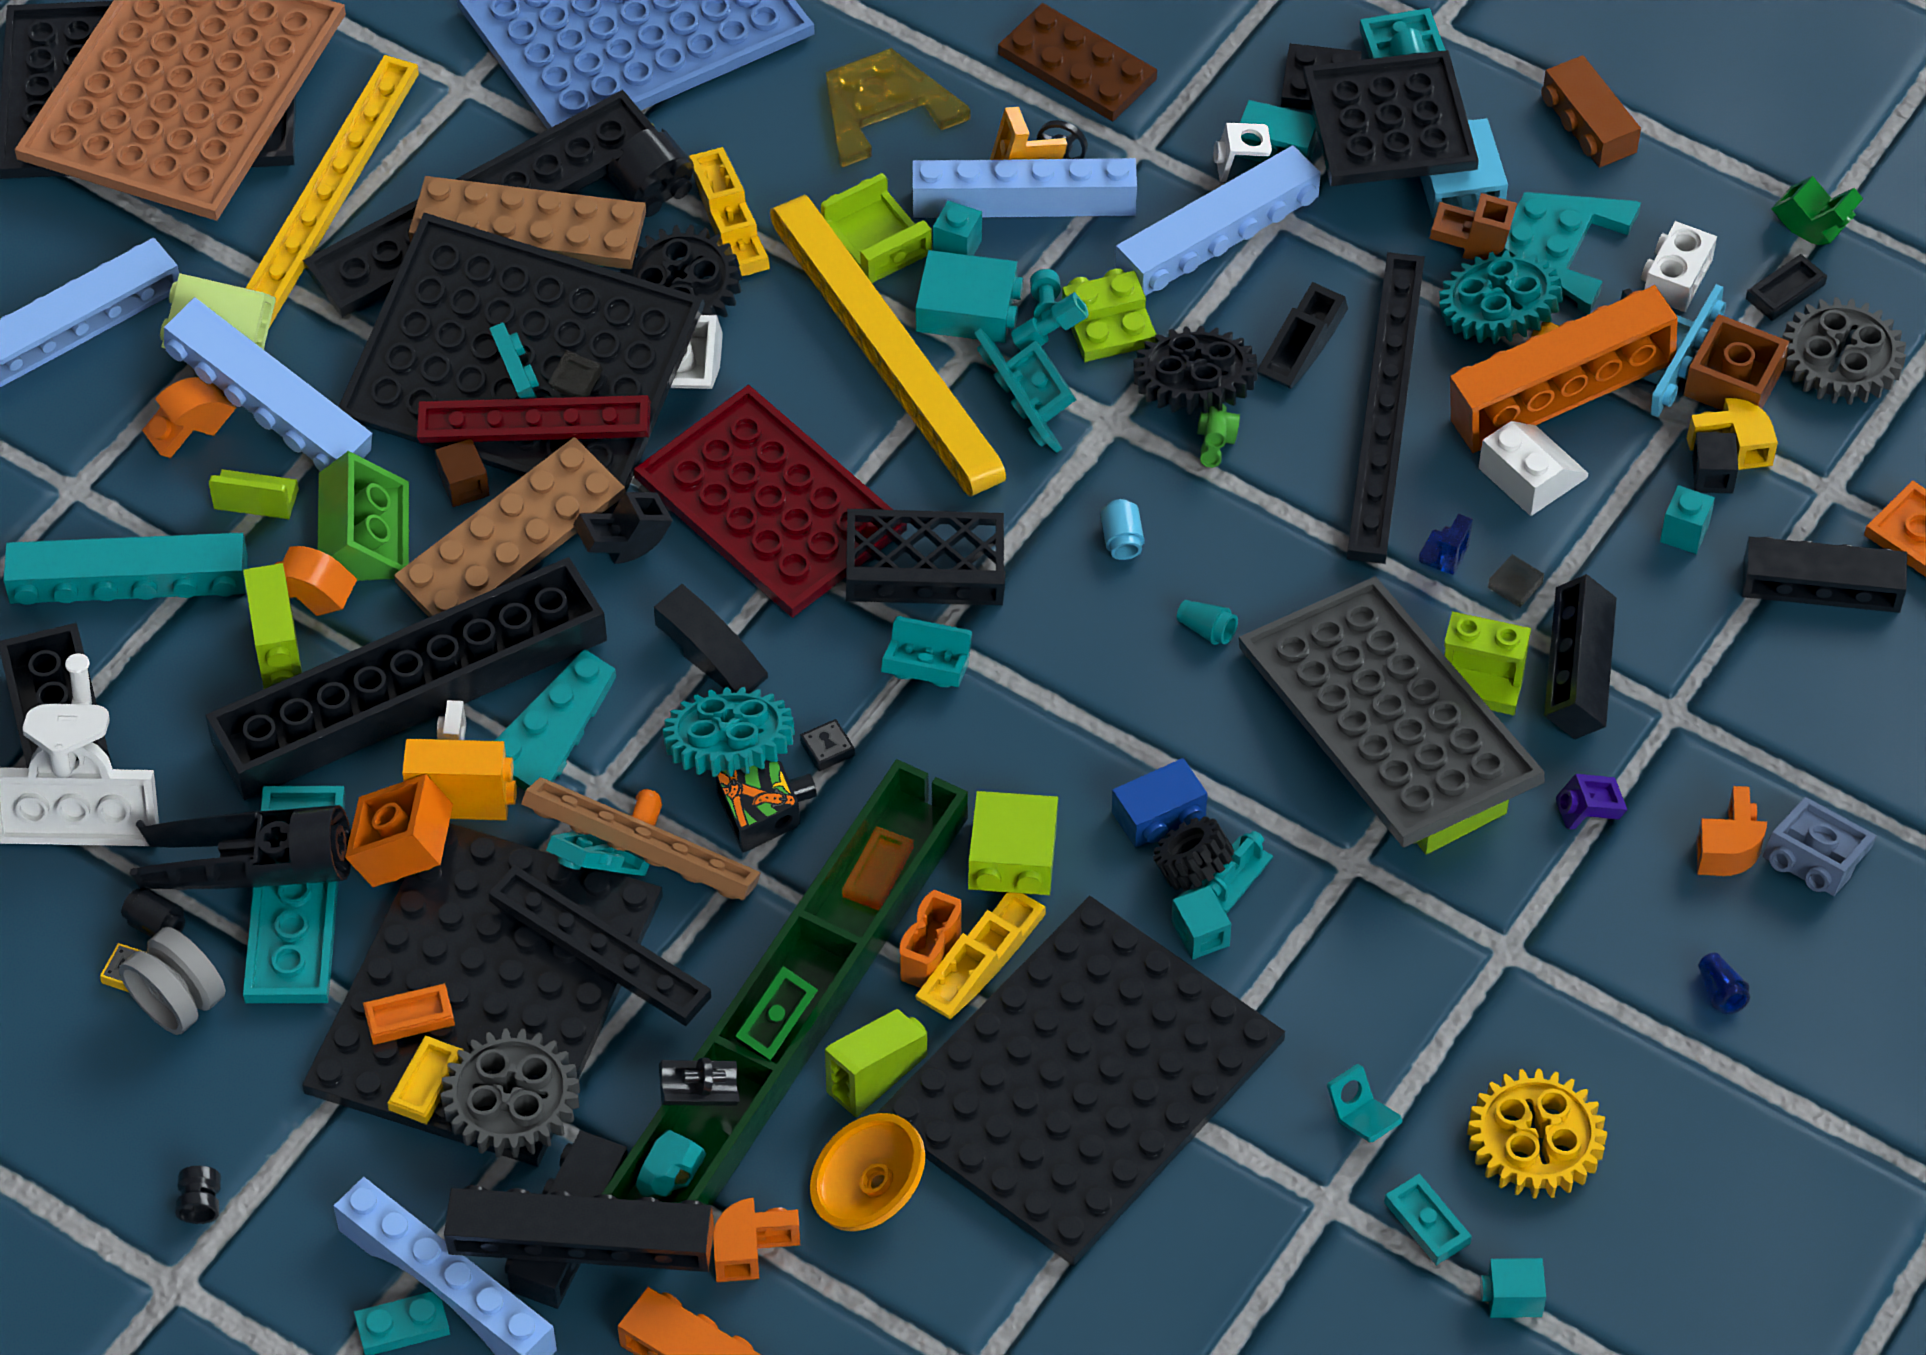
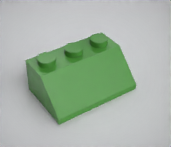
M347 451L320 471L318 490V550L340 562L357 578V581L395 579L394 575L409 564V481L350 451Z

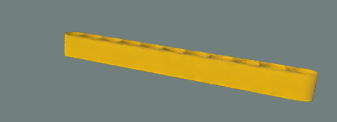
M804 194L770 209V218L779 237L963 491L971 497L1006 481L1005 468L997 453L810 198Z

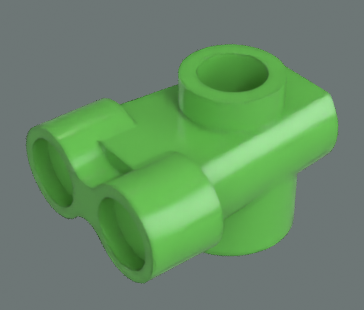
M1222 404V411L1211 406L1207 414L1201 411L1199 416L1197 434L1204 435L1200 461L1206 467L1213 468L1218 466L1222 458L1220 448L1225 443L1235 444L1240 414L1226 412L1227 407Z

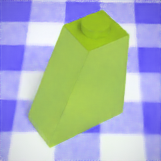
M895 1009L831 1043L825 1048L826 1092L857 1118L927 1056V1031L916 1018H908L899 1009Z

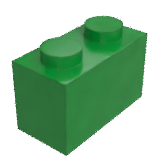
M782 966L732 1038L754 1053L771 1060L818 989Z

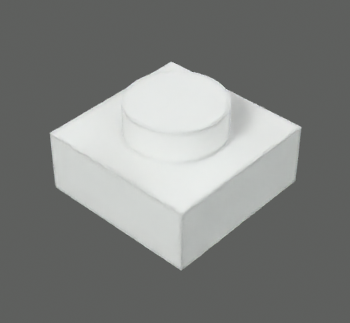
M447 700L445 716L438 717V740H465L467 723L463 701Z

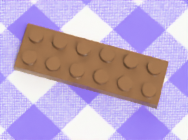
M425 176L408 233L411 242L425 212L594 265L631 269L646 215V205L642 202Z
M573 437L394 575L395 582L428 617L434 616L521 577L577 533L573 524L580 513L602 514L622 498L626 492L625 487L576 437Z

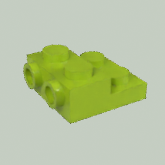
M1116 268L1108 271L1103 278L1090 281L1086 277H1077L1071 280L1067 286L1062 287V299L1075 292L1088 309L1089 316L1071 327L1084 362L1144 349V342L1146 341L1155 343V335L1157 334L1147 313L1146 297L1135 270L1124 272V270Z

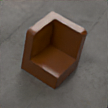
M467 439L435 449L438 474L453 507L490 496L487 472L473 440Z

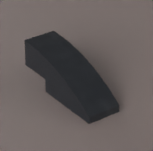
M1312 282L1298 308L1291 309L1257 369V374L1291 389L1316 360L1347 312L1346 297Z
M683 584L679 585L654 606L655 625L683 647L684 657L724 689L729 687L731 693H737L741 687H745L746 694H749L768 678L767 671L741 639L709 606Z

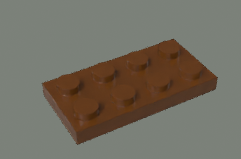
M1041 3L998 44V55L1112 122L1157 80L1156 68L1044 3Z

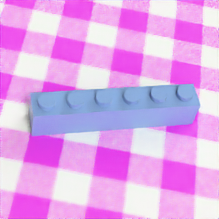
M1292 145L1116 245L1115 269L1119 268L1124 270V272L1135 270L1145 296L1153 291H1159L1172 280L1183 274L1193 272L1200 264L1214 256H1221L1228 248L1240 241L1252 238L1258 231L1268 225L1280 222L1296 209L1310 205L1319 197L1321 172Z
M1136 158L913 160V218H938L948 200L982 211V217L1136 216Z
M152 238L140 245L134 246L129 251L109 262L102 263L79 278L67 282L64 286L49 294L35 299L32 303L0 318V387L169 297L172 284L178 280V265L157 240Z
M194 297L164 327V346L172 358L180 362L183 360L190 365L202 381L207 384L213 383L224 392L226 398L237 407L243 406L253 414L255 420L263 428L273 429L281 435L289 448L298 453L303 452L312 459L319 471H322L347 451L362 458H365L371 451L372 433L197 298Z

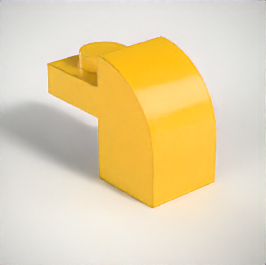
M1725 398L1723 411H1707L1691 415L1687 435L1690 451L1694 448L1697 432L1717 431L1721 433H1736L1738 470L1773 466L1778 441L1769 416L1759 406L1742 399Z

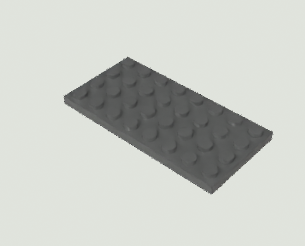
M1376 576L1239 636V648L1403 848L1545 783L1543 769Z

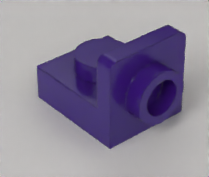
M1575 774L1556 796V802L1567 829H1576L1586 817L1620 819L1628 810L1615 777Z

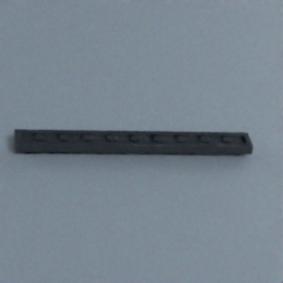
M1387 252L1348 543V560L1386 564L1425 256Z

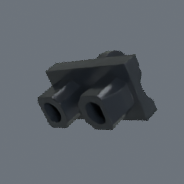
M699 1058L698 1061L661 1060L659 1063L661 1104L737 1106L740 1100L736 1083V1061H711L709 1058Z

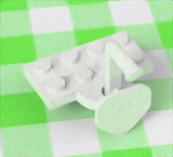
M76 653L70 655L65 662V667L70 672L73 696L71 704H43L32 708L26 715L23 724V734L38 745V748L32 755L29 768L0 767V844L149 846L137 828L136 822L142 820L146 826L159 824L154 770L112 769L109 757L97 744L93 743L105 736L110 718L106 708L92 705L88 674L90 662L84 654Z

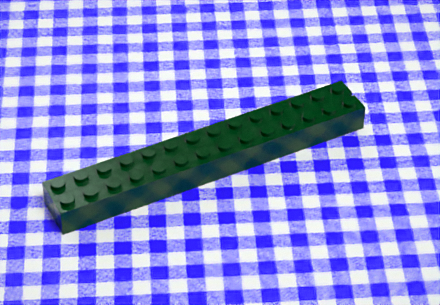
M898 759L895 760L692 1060L698 1061L699 1058H709L711 1061H736V1083L740 1102L737 1106L661 1105L602 1194L612 1195L617 1199L637 1200L643 1197L636 1187L641 1168L656 1140L665 1130H671L702 1147L706 1152V1156L688 1187L673 1190L667 1197L658 1200L670 1203L696 1200L704 1205H712L967 821L968 791L935 777L932 781V805L927 803L929 801L928 773ZM876 834L913 847L908 860L880 910L843 897ZM784 966L818 989V991L772 1059L768 1060L754 1053L732 1037L779 968Z

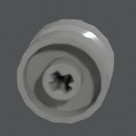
M171 927L162 928L148 940V953L143 951L134 952L119 967L122 982L142 1010L162 1028L175 1035L184 1033L197 1021V1009L203 1011L210 1010L225 997L226 989L223 980L214 965L190 939Z

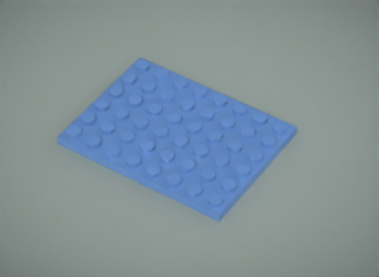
M457 0L459 9L547 130L621 90L625 91L641 111L815 34L813 22L796 0Z

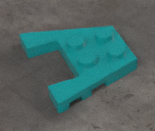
M1524 192L1516 207L1505 247L1498 255L1502 257L1504 251L1509 250L1510 257H1515L1517 253L1524 251L1525 259L1533 254H1537L1539 262L1547 259L1549 267H1556L1557 275L1560 276L1563 290L1562 297L1567 295L1578 303V309L1590 314L1601 292L1603 281L1569 270V267L1591 224L1629 235L1640 213L1641 202Z

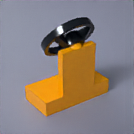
M1009 107L1004 110L990 160L1083 159L1088 149V143L1084 134L1076 126L1060 120L1045 123L1038 132L1037 140L1028 141L1029 131L1020 108ZM1050 128H1061L1072 134L1069 136L1057 134L1052 137L1043 132ZM1078 139L1082 147V153L1075 158H1070L1069 153L1073 147L1072 143Z

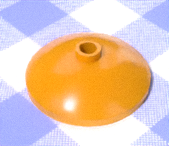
M876 1113L861 1117L838 1131L821 1151L811 1175L810 1196L819 1216L834 1228L844 1231H861L875 1227L899 1212L914 1194L923 1174L925 1148L920 1134L907 1120L890 1113Z

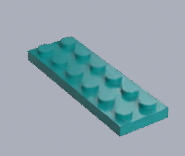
M263 786L261 811L340 805L345 810V787ZM339 881L253 887L243 990L245 1003H329Z

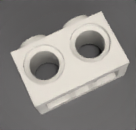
M1675 221L1668 235L1665 233L1661 234L1655 249V254L1657 255L1655 260L1648 259L1641 275V280L1646 282L1645 289L1655 285L1670 307L1686 312L1713 261L1717 236Z

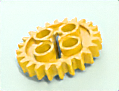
M1537 1068L1534 1078H1528L1526 1072L1520 1069L1517 1081H1514L1508 1074H1503L1502 1087L1491 1081L1488 1085L1487 1094H1478L1477 1106H1472L1469 1119L1471 1121L1468 1123L1467 1135L1471 1136L1469 1150L1477 1151L1475 1164L1482 1165L1488 1163L1485 1176L1489 1178L1499 1174L1501 1176L1499 1182L1501 1189L1509 1182L1515 1184V1195H1519L1524 1187H1528L1531 1190L1532 1197L1535 1199L1539 1194V1190L1543 1188L1546 1189L1551 1198H1554L1556 1187L1559 1185L1567 1193H1571L1573 1180L1584 1185L1587 1172L1595 1174L1598 1160L1603 1158L1605 1150L1603 1145H1605L1607 1131L1602 1130L1604 1128L1605 1116L1596 1115L1599 1107L1598 1101L1586 1103L1589 1090L1583 1089L1575 1093L1573 1091L1574 1079L1571 1078L1562 1085L1558 1083L1559 1072L1555 1071L1550 1079L1547 1080L1543 1078L1542 1070ZM1527 1102L1533 1105L1535 1128H1531L1533 1115ZM1554 1109L1558 1111L1559 1114H1550L1545 1110ZM1506 1115L1514 1116V1117L1518 1118L1519 1120L1510 1121V1120L1504 1118V1116H1506ZM1538 1138H1543L1541 1151L1547 1164H1543L1541 1161ZM1563 1145L1568 1147L1570 1150L1562 1151L1557 1149L1555 1146ZM1523 1152L1526 1153L1529 1157H1519L1516 1156L1514 1153Z

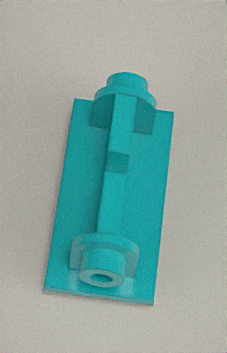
M1256 831L1239 836L1232 844L1234 855L1230 856L1231 862L1223 864L1225 870L1221 874L1215 872L1213 880L1208 881L1205 879L1202 881V886L1195 888L1199 890L1211 886L1226 914L1274 857L1263 850V836Z

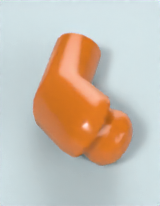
M643 789L636 795L635 799L637 801L630 816L655 826L662 808L661 797L656 791Z

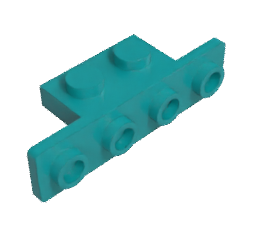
M981 328L974 332L981 343L977 347V351L989 366L992 364L996 366L998 372L994 374V377L1006 393L1011 390L1016 397L1011 403L1024 420L1029 418L1033 425L1028 428L1029 432L1041 447L1048 444L1056 453L1063 448L1046 422L1077 399L1053 362L1037 341H1034L1009 361H1006L994 341Z

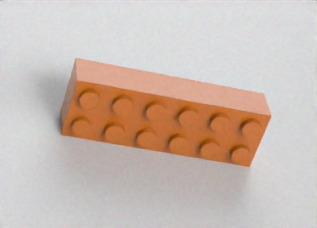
M1653 285L1642 291H1634L1626 298L1611 305L1600 306L1592 313L1575 321H1567L1558 328L1541 336H1533L1507 351H1499L1489 359L1478 364L1465 366L1455 374L1450 375L1451 422L1471 452L1475 453L1481 450L1483 439L1510 421L1538 425L1666 368L1670 365L1676 354L1678 317L1657 287Z

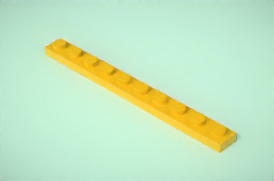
M387 55L383 56L247 284L246 289L276 297L270 326L305 269L303 260L312 256L417 79L419 75L418 64Z

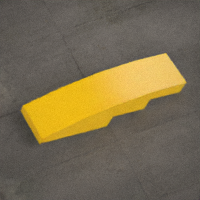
M720 147L689 155L694 164L693 176L714 233L721 236L723 244L729 243L731 245L733 254L737 256L741 275L746 276L770 269L769 257L758 237L757 224L747 206L743 186L724 148Z
M1007 892L992 912L987 910L968 936L962 933L915 995L916 1000L951 1020L991 981L1020 948L1046 915V907L1023 893Z

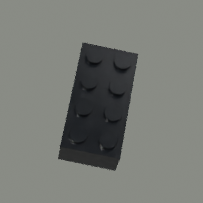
M77 622L0 641V655L27 768H29L32 755L38 748V745L23 734V724L27 713L32 708L43 704H71L72 702L70 672L66 669L65 662L70 655L76 653L85 655ZM89 674L92 705H97ZM103 736L93 743L97 744L106 753L111 763L106 739Z

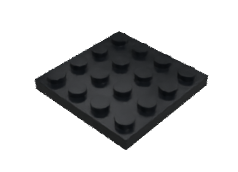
M1449 50L1304 66L1303 77L1331 186L1478 169L1479 160Z

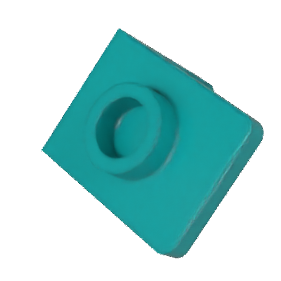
M1356 1064L1327 1083V1089L1338 1122L1368 1142H1374L1403 1122L1401 1115L1373 1098L1363 1066ZM1356 1080L1358 1083L1357 1094L1352 1100L1343 1102L1341 1099L1343 1087L1349 1081Z

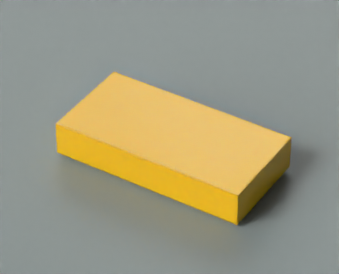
M425 1035L387 1102L389 1111L427 1125L441 1100V1093L444 1092L442 1077L450 1076L447 1065L448 1063L460 1064L457 1051L463 1049Z

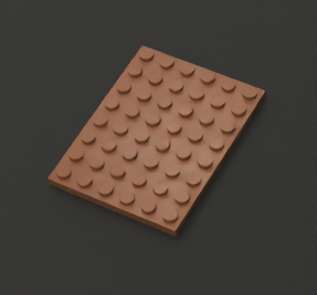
M113 0L15 148L16 158L20 161L217 221L345 17V5L331 0Z

